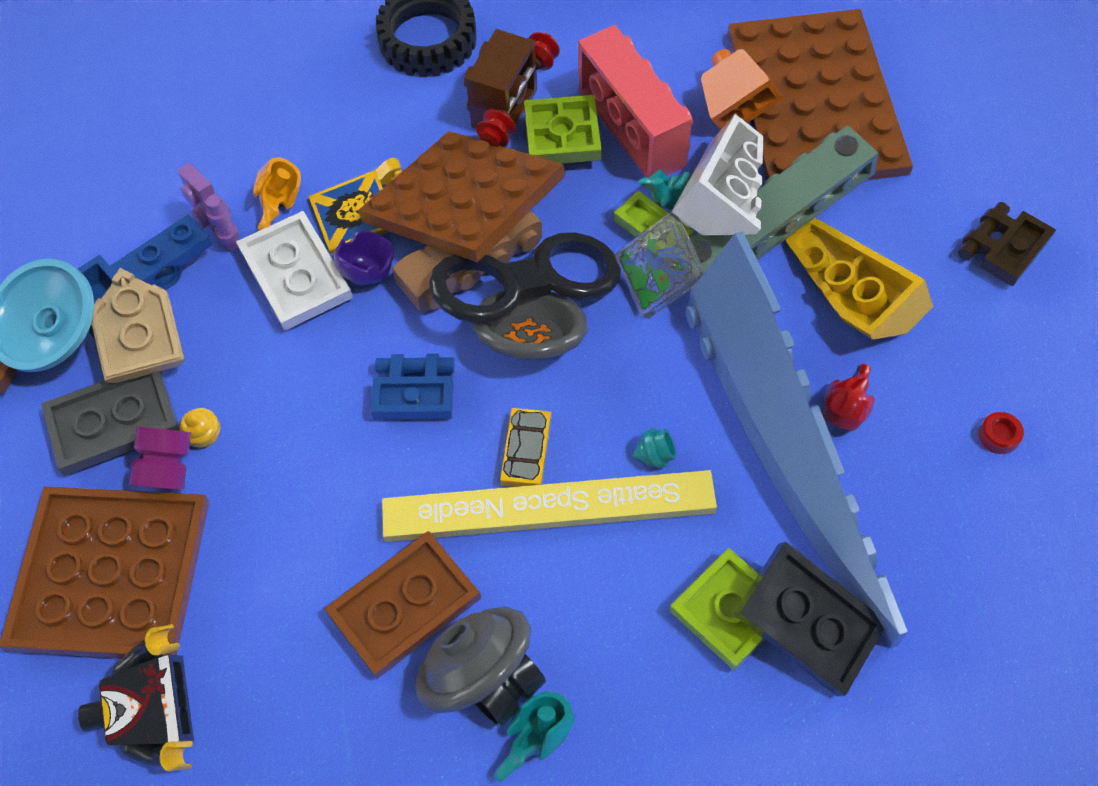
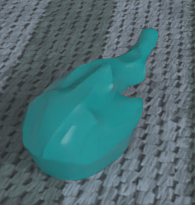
M659 169L652 176L641 178L637 183L649 189L655 203H660L665 209L672 211L691 174L684 172L681 177L672 175L669 178Z
M545 691L532 697L517 710L506 732L508 736L518 732L521 733L513 741L508 757L496 769L494 773L495 780L498 782L504 781L514 770L521 767L531 755L535 754L539 757V760L546 759L566 741L575 723V717L570 702L564 696L556 692Z

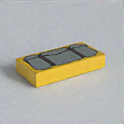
M519 408L511 409L500 478L501 486L542 485L552 419L551 412Z

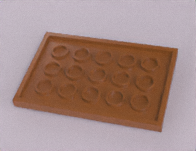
M861 9L730 23L728 25L727 34L732 53L739 49H744L770 78L784 98L750 121L752 128L763 136L762 167L766 180L774 174H781L792 165L798 156L803 153H810L820 145L830 133L836 134L847 125L879 153L875 174L867 180L911 174L913 164Z

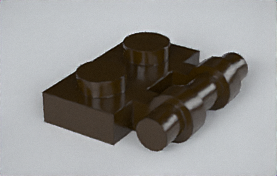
M998 202L994 208L988 209L980 218L981 224L977 229L970 230L963 238V245L958 250V255L966 261H969L975 254L981 253L986 257L980 267L1014 287L1051 240L1056 229L1025 211H1022L1015 220L1007 215L1010 212V207L1004 202ZM995 232L1003 234L999 241L991 238L990 235Z

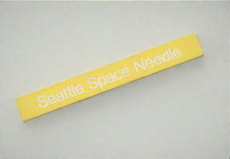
M711 470L382 498L383 538L385 542L416 540L427 531L434 538L716 514L717 504Z

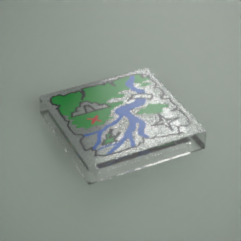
M671 211L614 254L641 316L648 319L692 289L705 272L682 222Z

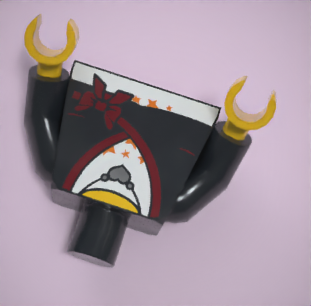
M173 624L150 628L146 633L145 639L134 646L113 666L111 676L100 680L99 691L101 701L80 705L78 710L79 724L84 732L104 728L107 745H119L123 755L150 767H163L166 771L189 770L192 768V764L184 762L183 751L186 747H193L192 741H194L184 660L182 655H163L178 651L180 644H169L168 632L174 629Z

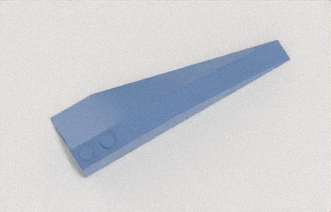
M743 231L735 233L691 289L689 306L685 307L688 324L692 329H697L701 337L699 344L705 360L712 361L749 441L801 529L840 585L874 611L884 627L881 637L890 648L898 646L908 631L886 576L884 574L876 576L874 571L877 567V557L875 554L877 552L871 537L860 535L858 530L856 513L860 509L854 494L845 496L838 476L843 475L845 471L819 406L810 407L809 405L811 390L804 369L795 370L791 350L795 345L789 329L780 331L774 314L779 313L781 310L776 296Z

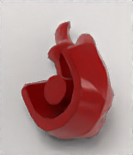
M861 364L856 376L841 382L839 379L834 380L826 389L822 416L829 423L839 428L853 431L858 429L869 416L875 400L874 396L866 394L869 387L868 377L871 370L869 365Z

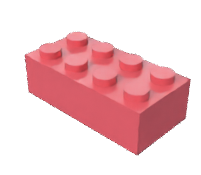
M612 25L579 40V91L582 95L595 96L597 115L644 176L650 177L659 169L667 176L686 167L688 150L690 149V132L693 125L691 113L686 106H681L675 99L669 85L657 77L651 63L646 58L643 59L635 50L630 37L624 36L616 25Z

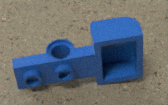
M188 214L115 263L109 265L99 254L79 267L78 270L82 272L91 286L94 303L97 299H101L113 283L111 280L119 268L134 274L136 278L150 285L154 284L166 290L180 279L182 274L181 266L211 247L213 243L209 235ZM91 323L90 328H89V330H88V333H89V334L92 336V338L95 340V336H94V332H93V328H92V323Z

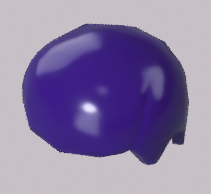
M357 231L351 241L345 243L344 239L340 241L335 251L334 265L342 277L350 282L363 286L378 283L389 274L395 248L387 238L377 233Z

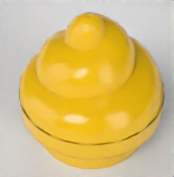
M196 408L183 416L179 431L191 432L189 446L205 448L217 440L221 426L219 419L211 410Z

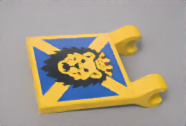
M390 158L384 161L374 171L308 196L331 255L335 253L342 239L345 240V243L351 241L357 231L373 232L379 235L389 232L363 223L358 210L383 189L382 185L389 184L402 172L397 158Z

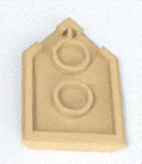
M119 268L111 280L113 282L103 297L97 299L94 303L91 322L104 380L108 383H119L175 368L185 362L168 292L154 284L150 285L136 278L134 274Z

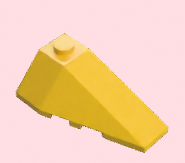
M817 218L811 220L785 240L788 247L842 321L872 340L907 334L933 308L925 279Z

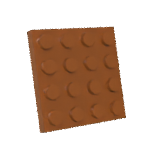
M448 131L381 191L375 194L358 212L363 223L478 262L565 177L564 165L503 146H490L487 141Z
M44 486L0 639V648L6 652L122 658L134 646L145 639L146 633L150 628L171 624L174 625V629L168 632L169 644L179 643L209 506V500L206 495ZM178 651L165 653V654H163V655H167V654L177 655V652H178Z

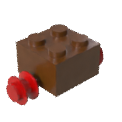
M496 29L489 41H485L482 44L479 57L474 66L468 67L464 76V86L467 87V110L470 111L471 126L476 128V133L480 140L487 141L490 146L506 147L508 145L511 135L515 133L516 126L525 112L524 100H532L537 91L536 70L546 71L551 69L554 59L560 54L559 45L550 34L535 32L529 38Z

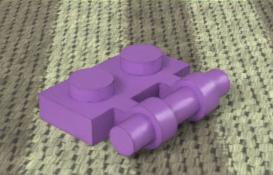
M190 162L178 169L177 172L183 183L180 191L185 199L194 207L190 210L193 218L203 229L208 226L215 233L219 243L225 246L226 250H237L238 245L236 241L239 239V232L236 225L230 220L231 212L229 207L215 193L212 184Z

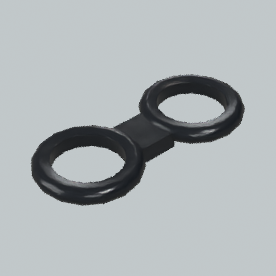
M577 232L557 233L545 238L535 249L534 258L503 263L490 255H485L478 262L455 254L446 257L432 269L429 288L432 298L440 308L456 319L475 324L494 323L508 317L517 308L520 300L548 295L551 293V290L564 297L576 300H594L611 293L620 282L621 266L616 254L598 239ZM563 249L584 251L594 256L602 264L605 275L594 282L580 283L571 281L557 273L552 267L549 258L553 253ZM461 270L486 272L500 282L505 295L500 301L490 305L477 306L468 304L454 297L447 288L446 280L453 273Z

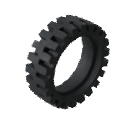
M385 0V6L381 5L378 9L379 15H376V31L381 53L390 66L394 65L395 70L401 72L405 69L406 75L413 76L415 71H418L419 77H427V72L432 71L433 77L441 76L440 69H444L446 73L452 72L453 64L457 67L462 66L464 58L469 59L472 55V50L475 49L477 40L476 21L473 7H471L469 0ZM425 14L442 15L454 20L459 25L453 36L439 44L430 46L410 45L398 40L394 35L402 23L413 17Z

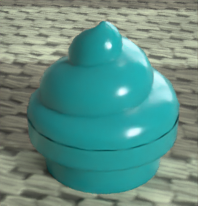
M654 427L642 434V440L638 441L632 456L637 461L644 462L648 466L663 468L668 466L669 461L676 459V448L666 428L657 430Z

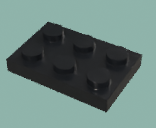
M787 542L779 543L733 614L836 696H846L884 631V627L874 611Z

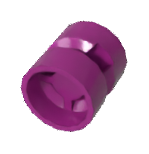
M136 426L134 450L140 454V458L132 461L129 484L155 488L184 489L187 467L181 463V458L189 453L191 432Z

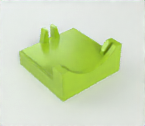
M594 95L524 100L529 154L558 163L601 160V142Z

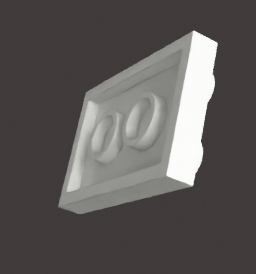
M304 211L236 241L241 254L284 331L353 298L349 286L336 269L333 259Z

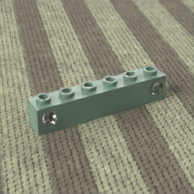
M847 125L836 134L830 133L817 148L808 154L803 153L798 156L789 168L781 174L770 176L763 184V187L757 190V197L761 199V210L756 214V218L761 221V230L756 235H745L757 260L875 174L879 153L850 126ZM698 233L693 237H686L678 244L686 252V255L683 253L679 254L678 257L683 258L687 262L690 260L692 265V273H688V279L683 274L679 275L684 280L687 279L686 282L691 288H693L733 235H701ZM676 247L673 253L676 254L680 251H683V249H680V247ZM683 262L687 271L684 269L682 272H691V266Z

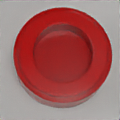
M1006 412L991 413L985 418L979 428L981 443L986 449L996 454L1013 452L1024 437V429L1021 422L1015 416Z

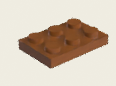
M427 531L324 609L376 679H378L479 601L481 594L434 536Z

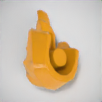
M280 157L269 160L257 172L253 194L255 197L259 195L263 209V217L257 227L259 231L269 227L271 222L279 216V204L284 205L289 210L294 205L301 183L299 169L290 161Z

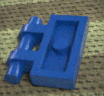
M439 353L426 354V357L405 358L404 354H391V358H376V373H389V377H373L371 415L373 419H452L453 378L452 376H439V374L455 372L454 357H439ZM405 373H425V376L404 377Z

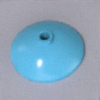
M39 259L19 267L0 284V361L23 372H39L60 364L79 347L90 328L94 312L93 292L88 280L81 271L62 260Z

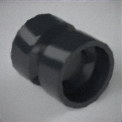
M525 654L518 668L498 689L475 705L490 721L501 728L519 709L518 700H529L546 683V679L535 663Z

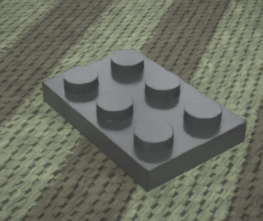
M162 371L119 383H108L104 380L41 403L57 467L64 476L133 451L136 426L179 431L178 420Z

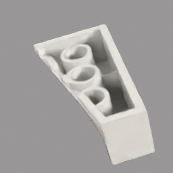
M736 114L726 123L709 143L672 210L685 226L693 228L701 235H734L743 231L744 235H756L761 230V221L756 218V214L761 210V199L757 197V190L762 185V176L759 175L758 168L763 163V136Z

